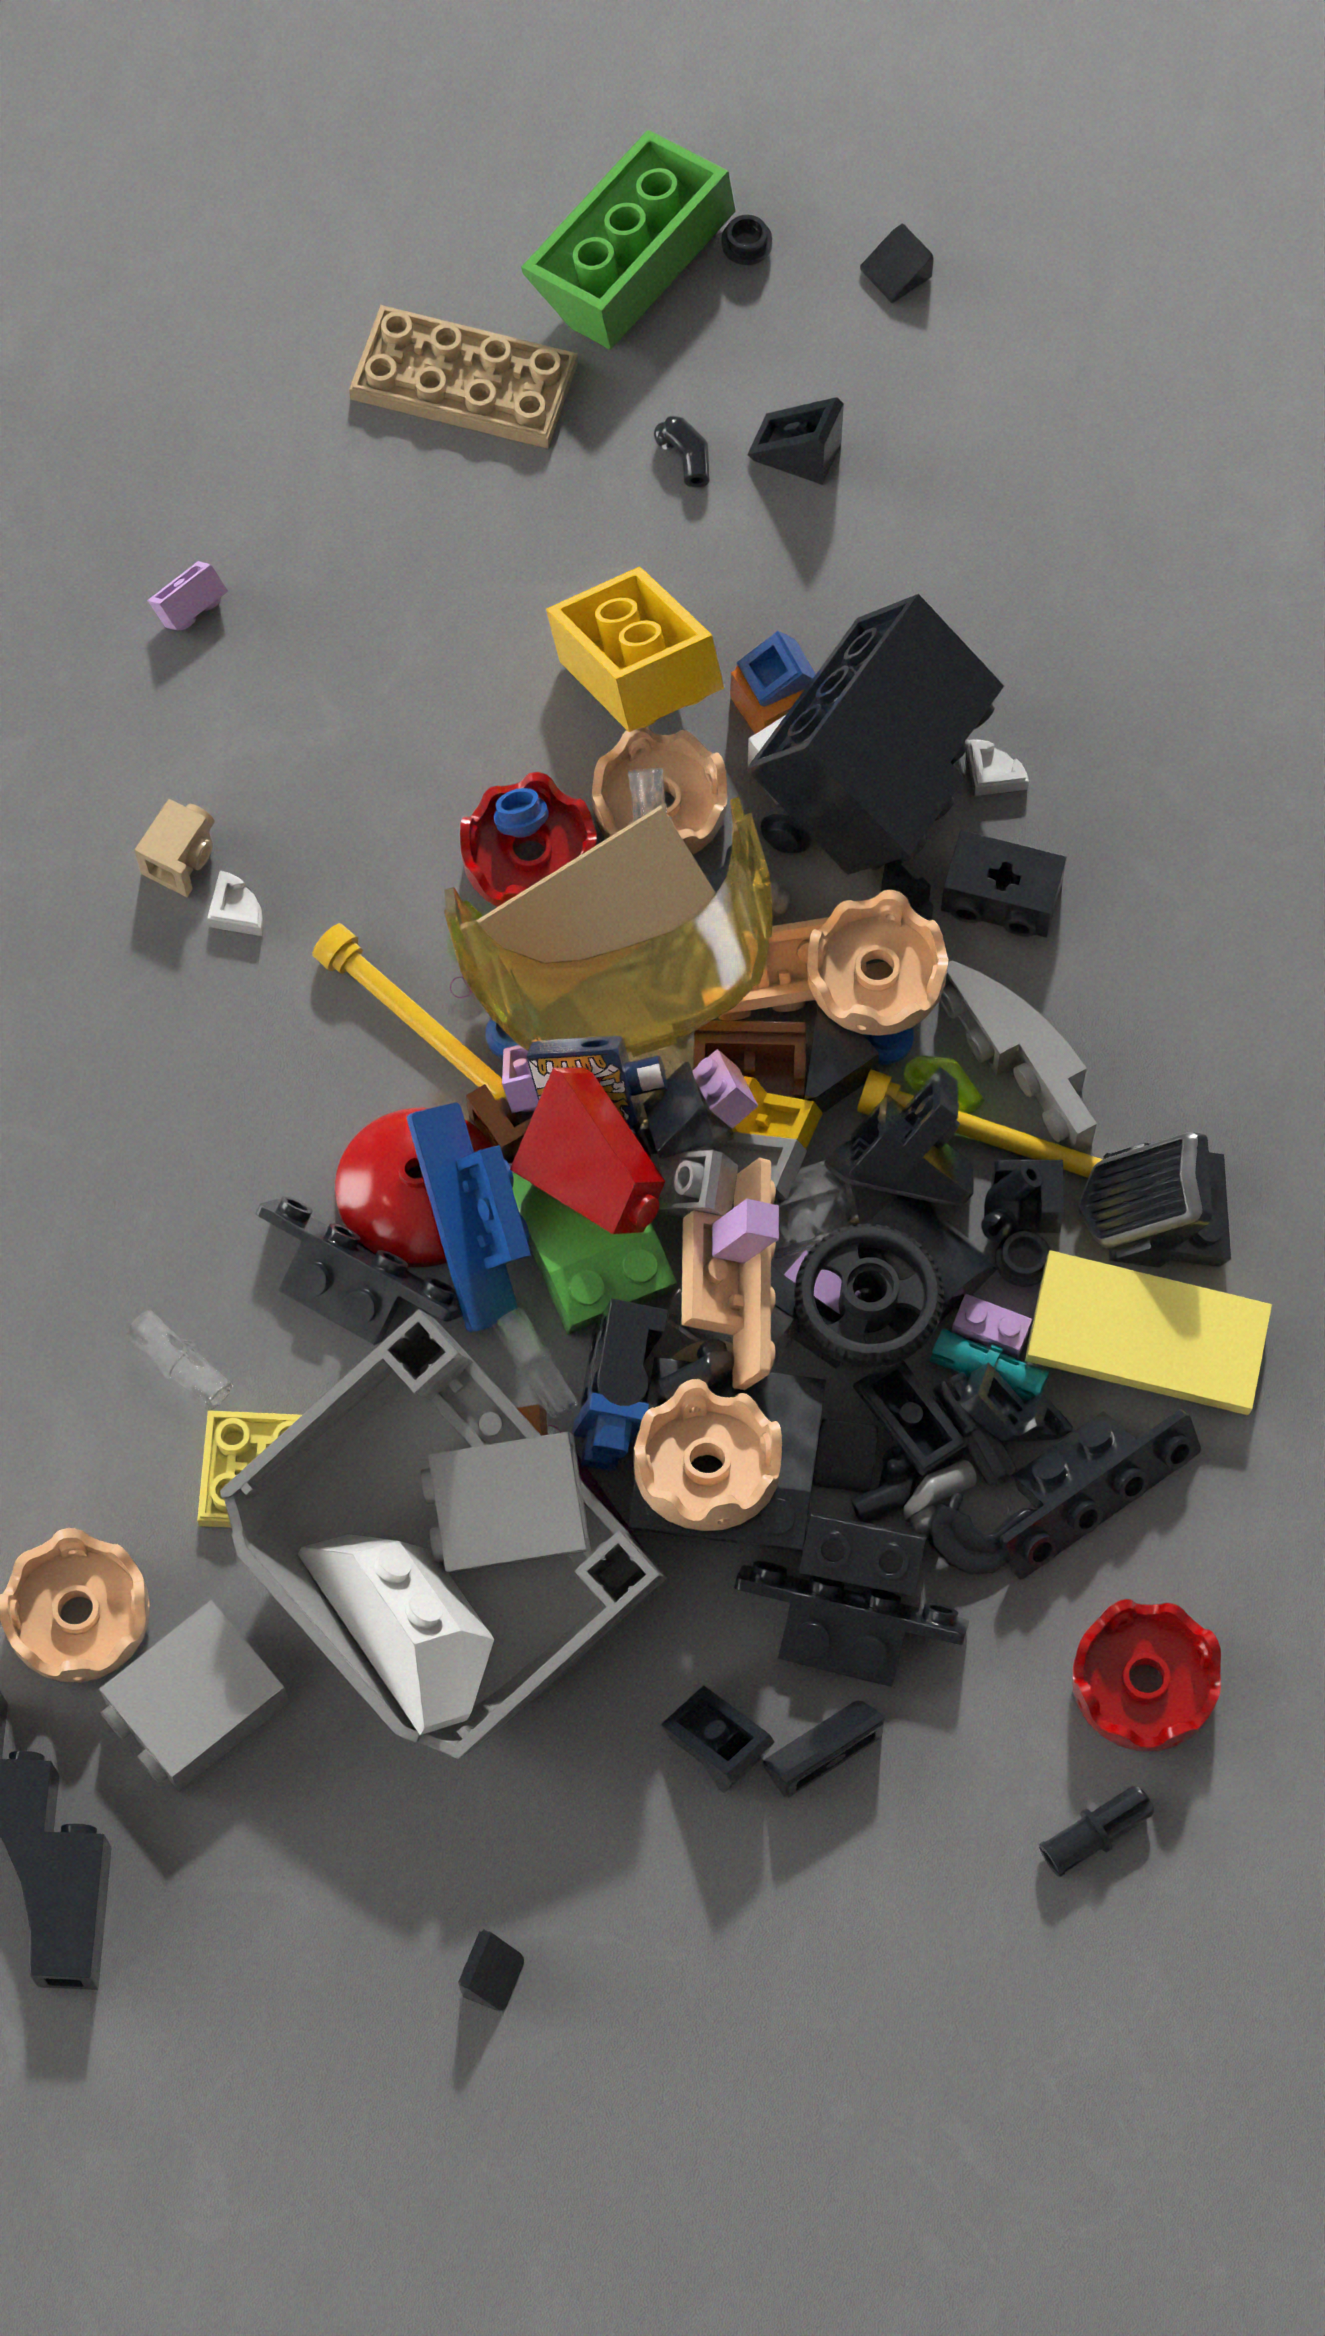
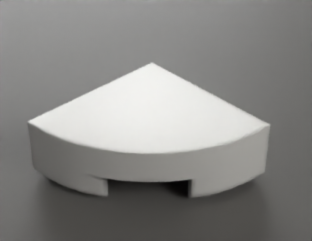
M967 740L968 748L966 751L974 796L1028 790V776L1018 759H1013L1006 752L994 747V743L989 741Z
M220 871L207 918L209 927L263 936V915L256 896L239 877Z

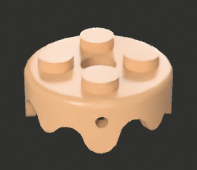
M648 726L631 732L626 730L617 745L606 755L599 758L595 767L592 785V809L596 824L605 839L654 810L644 800L648 794L657 790L666 791L674 797L675 801L673 804L665 808L664 811L692 855L709 844L721 828L727 811L725 764L718 752H710L692 733L686 730H679L675 734L659 735L653 733Z
M885 890L872 899L841 902L836 906L819 930L814 929L812 931L808 947L807 974L810 990L818 1006L830 1019L854 1032L881 1036L896 1034L909 1029L930 1014L938 1004L945 988L949 959L939 925L934 920L929 921L918 915L911 908L908 899L902 893L894 890ZM880 959L887 962L893 972L883 980H873L865 976L861 968L870 960Z
M700 1379L688 1380L678 1387L675 1394L667 1402L658 1407L650 1408L642 1418L634 1446L633 1459L635 1480L640 1493L656 1513L667 1521L684 1528L714 1531L741 1525L756 1516L769 1503L778 1486L782 1458L781 1428L777 1421L770 1422L765 1417L756 1402L749 1395L740 1393L736 1397H720L709 1390L706 1382ZM711 1455L718 1458L723 1463V1466L716 1472L703 1473L696 1470L691 1462L699 1456Z
M76 1528L61 1529L44 1544L22 1553L14 1563L13 1571L4 1593L0 1594V1622L15 1653L35 1672L60 1682H86L99 1679L117 1670L137 1650L143 1641L149 1624L150 1601L147 1586L130 1555L118 1544H110L95 1539ZM83 1597L90 1600L93 1604V1609L86 1621L80 1624H69L61 1619V1610L70 1599Z

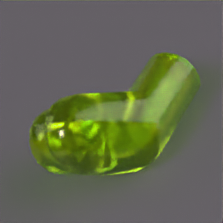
M919 1056L911 1059L906 1064L904 1078L915 1090L919 1091L941 1067L958 1080L959 1111L971 1114L985 1102V1099L954 1059Z

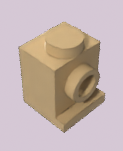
M168 799L134 849L141 874L188 897L193 890L189 875L193 869L200 870L205 865L212 851L213 843L209 831L215 823L214 818L197 805L187 804L185 807Z

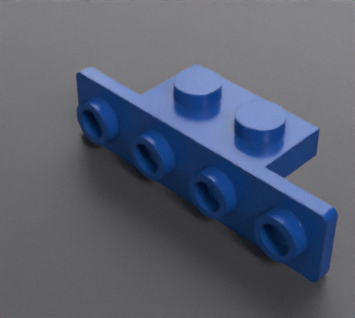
M457 1102L409 1114L407 1122L466 1330L473 1333L518 1320L520 1313L506 1264L531 1256L528 1246L529 1229L525 1219L519 1214L512 1189L514 1184L513 1173L510 1170V1165L503 1158L500 1145L474 1152L461 1106Z

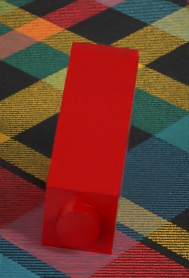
M584 1067L553 1068L510 1170L611 1234L644 1232L645 1228L657 1215L659 1210L658 1198L666 1181L595 1075Z

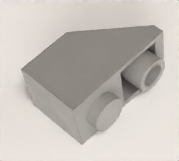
M714 1150L684 1152L664 1159L659 1158L658 1154H651L650 1159L666 1181L658 1198V1214L683 1219L693 1210L723 1216L732 1210L738 1165L723 1152Z

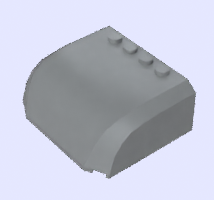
M418 1309L220 1490V1493L226 1504L233 1531L231 1535L237 1556L390 1729L398 1736L460 1759L477 1748L520 1713L668 1577L580 1479L591 1551L449 1573L493 1636L494 1642L472 1712L467 1721L423 1735L418 1733L298 1556V1553L303 1546L347 1534L397 1540L432 1550L430 1528L439 1526L435 1503H426L421 1480V1470L430 1468L428 1454L541 1436L453 1337L433 1317Z

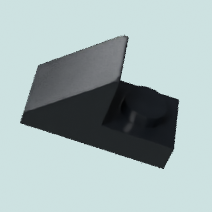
M704 1685L661 1724L672 1741L704 1765L719 1790L723 1793L757 1764L774 1744V1740L769 1733Z

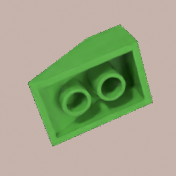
M513 1173L514 1184L512 1189L519 1214L523 1216L529 1229L528 1243L567 1335L596 1324L611 1298L644 1304L672 1292L677 1281L651 1223L642 1233L611 1234L518 1174Z

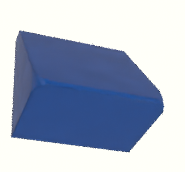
M780 631L774 633L736 662L757 700L763 707L804 690L816 675L797 641Z

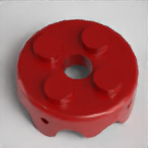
M541 772L529 773L522 781L516 784L490 787L483 794L473 814L470 817L464 816L461 820L460 845L465 873L473 888L487 902L499 907L597 845V832L586 803L581 798L574 799L564 794L551 777ZM520 788L536 791L538 797L546 802L549 812L547 820L540 826L539 830L526 837H514L498 831L494 821V814L497 811V800L505 793ZM526 841L537 842L545 849L541 857L532 861L522 860L514 852L521 843Z
M1132 1599L1119 1600L1103 1612L1084 1633L1079 1642L1072 1668V1686L1078 1708L1088 1724L1102 1737L1120 1747L1136 1751H1161L1176 1747L1192 1738L1206 1724L1219 1699L1221 1692V1649L1218 1639L1211 1630L1200 1626L1176 1604L1150 1605L1137 1604ZM1139 1665L1152 1666L1160 1673L1162 1686L1151 1693L1141 1692L1132 1685L1129 1672Z

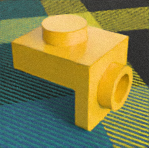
M744 1076L758 1107L733 1129L724 1122L730 1132L797 1139L807 1149L822 1116V1111L815 1102L769 1094L756 1078Z

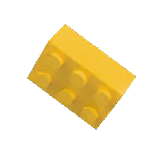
M640 566L546 608L560 663L628 732L650 726L659 718L685 706L698 704L705 697L724 689L712 634Z

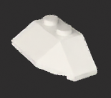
M350 1534L301 1547L298 1556L418 1733L423 1735L467 1721L474 1706L494 1638L449 1573L445 1571L442 1563L435 1562L432 1550L397 1540Z

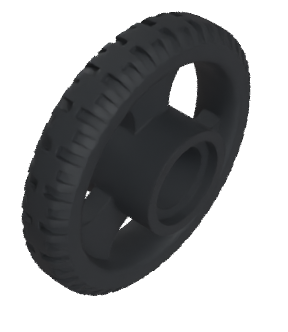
M857 1224L855 1227L851 1225L838 1229L837 1232L833 1231L823 1237L804 1257L794 1286L796 1314L808 1338L822 1352L828 1353L831 1358L857 1367H862V1365L868 1368L881 1367V1365L888 1366L915 1354L918 1349L920 1350L935 1332L941 1318L944 1303L941 1274L929 1252L924 1250L923 1246L914 1238H909L906 1233L878 1224L876 1226ZM858 1248H878L891 1252L906 1261L916 1273L908 1279L899 1280L896 1271L887 1262L877 1258L859 1259ZM821 1270L831 1271L842 1280L838 1304L841 1319L830 1325H826L819 1315L814 1299V1286ZM863 1288H871L878 1291L883 1298L877 1302L868 1303L860 1300L855 1295V1292ZM905 1307L920 1315L915 1324L902 1336L884 1343L867 1344L864 1333L877 1332L885 1328L892 1321L896 1308Z

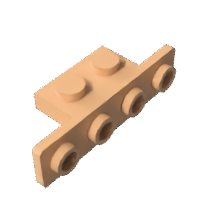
M829 917L749 930L755 983L703 991V1003L708 1015L718 1016L720 1020L733 1021L750 1016L751 1010L772 1007L774 1011L789 1012L803 1008L805 1001L815 1000L810 990L807 974L809 940L814 929L819 930ZM887 962L865 963L861 968L864 975L873 980H883L893 972Z
M758 1158L737 1173L734 1207L745 1199L770 1204L774 1203L776 1188L771 1180V1161ZM693 1210L683 1217L682 1325L733 1335V1388L746 1390L769 1375L775 1359V1345L771 1341V1314L775 1306V1291L771 1287V1260L774 1256L776 1243L774 1242L745 1263L712 1257V1223L722 1216Z

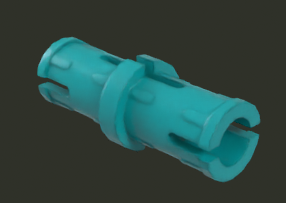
M945 1328L941 1331L930 1358L931 1363L959 1373H965L969 1378L971 1372L989 1362L1020 1398L1025 1401H1029L1043 1392L1050 1373L1047 1370L1026 1364L1004 1354V1348L992 1344L991 1348L963 1338Z

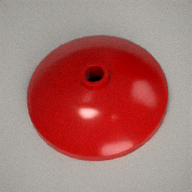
M425 1107L394 1111L381 1116L364 1127L345 1149L340 1159L335 1179L336 1203L344 1226L360 1236L359 1244L375 1254L378 1250L390 1252L406 1261L408 1267H430L447 1263L424 1178L415 1179L407 1175L409 1169L420 1166L407 1122V1116L416 1111L429 1109ZM465 1119L473 1151L477 1152L493 1147L485 1135Z

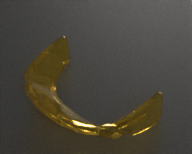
M739 796L730 799L733 827L732 854L728 874L702 914L671 932L621 949L582 960L549 963L538 961L499 945L484 931L468 911L454 887L444 889L446 906L444 914L460 971L492 1020L498 1023L518 1045L529 1051L533 1042L540 1040L621 1036L624 1039L627 1053L632 1052L633 1057L677 1044L676 1038L692 1033L734 1008L752 990L753 986L760 984L766 966L769 938L772 937L770 875L752 813L744 814Z

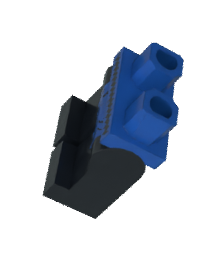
M611 1298L595 1324L590 1342L581 1410L574 1420L572 1432L573 1436L585 1438L580 1465L606 1471H615L618 1467L619 1457H625L628 1453L629 1444L639 1432L642 1418L649 1407V1404L641 1402L648 1388V1376L643 1367V1362L665 1332L668 1310Z

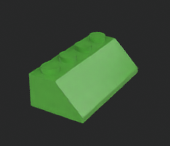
M647 130L521 266L522 273L571 329L611 350L736 212L729 172L672 141Z

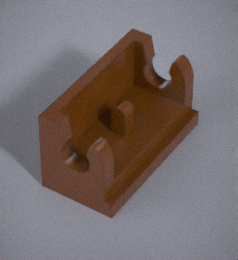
M694 1020L693 1070L704 1058L709 1057L718 1049L740 1069L743 1077L756 1078L767 1093L804 1100L806 1022ZM697 1084L699 1094H700V1095H703L702 1092H701V1090H700V1088H699V1086H698V1084Z

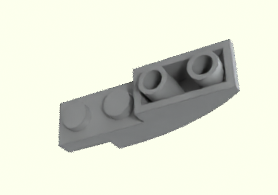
M953 960L948 962L946 983L940 997V1002L951 1018L958 1016L968 1031L966 1033L967 1043L975 1058L980 1063L987 1061L996 1076L1015 1067L1013 1071L1019 1087L1027 1097L1033 1095L1036 1097L1045 1111L1042 1113L1045 1126L1055 1141L1060 1142L1063 1140L1068 1148L1082 1151L1092 1146L1097 1123L1077 1094L1083 1089L1087 1068L1072 1047L1041 1014L1008 988L977 970Z

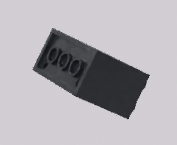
M916 594L860 616L854 621L746 770L847 875L869 868L877 870L886 863L899 859L907 861L923 849L927 843L925 834L933 822L943 817L953 806L955 799L952 795L964 780L962 774L953 764L966 752L968 745L965 741L972 731L984 724L993 714L995 707L992 703L1004 685L920 594Z

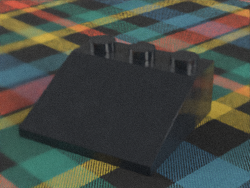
M654 1357L647 1404H649L648 1410L667 1402L658 1380L692 1362ZM732 1371L728 1377L708 1387L712 1393L720 1397H736L740 1393L749 1395L770 1422L777 1421L780 1425L782 1458L778 1486L769 1503L756 1516L741 1525L724 1530L700 1531L684 1528L667 1521L656 1513L642 1497L635 1480L628 1527L632 1530L803 1552L826 1379L770 1372L768 1376L751 1387L742 1390L733 1388ZM711 1455L699 1456L691 1462L696 1470L703 1473L716 1472L723 1466V1463L718 1458Z

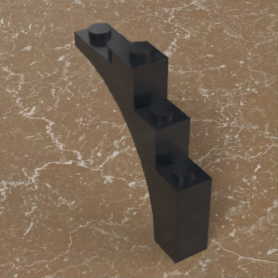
M0 1691V1838L4 1842L21 1882L30 1927V1976L36 1985L41 1988L98 1990L112 1847L105 1835L97 1834V1828L91 1825L64 1824L61 1826V1832H54L59 1774L52 1761H45V1756L41 1753L13 1751L9 1753V1759H2L8 1703Z

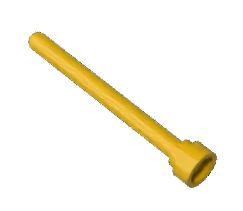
M342 923L332 926L323 934L312 952V956L329 971L337 970L340 974L348 972L475 1085L481 1087L485 1084L495 1100L502 1096L507 1100L502 1085V1078L362 956L363 949L358 945L359 939Z
M871 1069L860 1097L857 1112L869 1115L884 1099L886 1094L903 1107L910 1102L914 1095L900 1091L901 1085L891 1082L892 1076ZM958 1111V1118L956 1120L959 1122V1127L955 1133L1033 1160H1063V1170L1089 1178L1093 1167L1103 1160Z

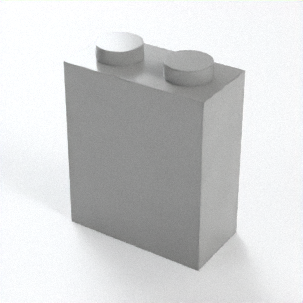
M563 1432L428 1454L430 1468L421 1470L422 1488L426 1503H435L439 1526L430 1528L431 1547L435 1562L444 1561L446 1572L457 1573L591 1551L573 1434Z
M212 1600L99 1689L108 1707L101 1711L107 1723L122 1740L131 1734L144 1749L137 1758L158 1784L168 1778L178 1792L290 1703L283 1684Z

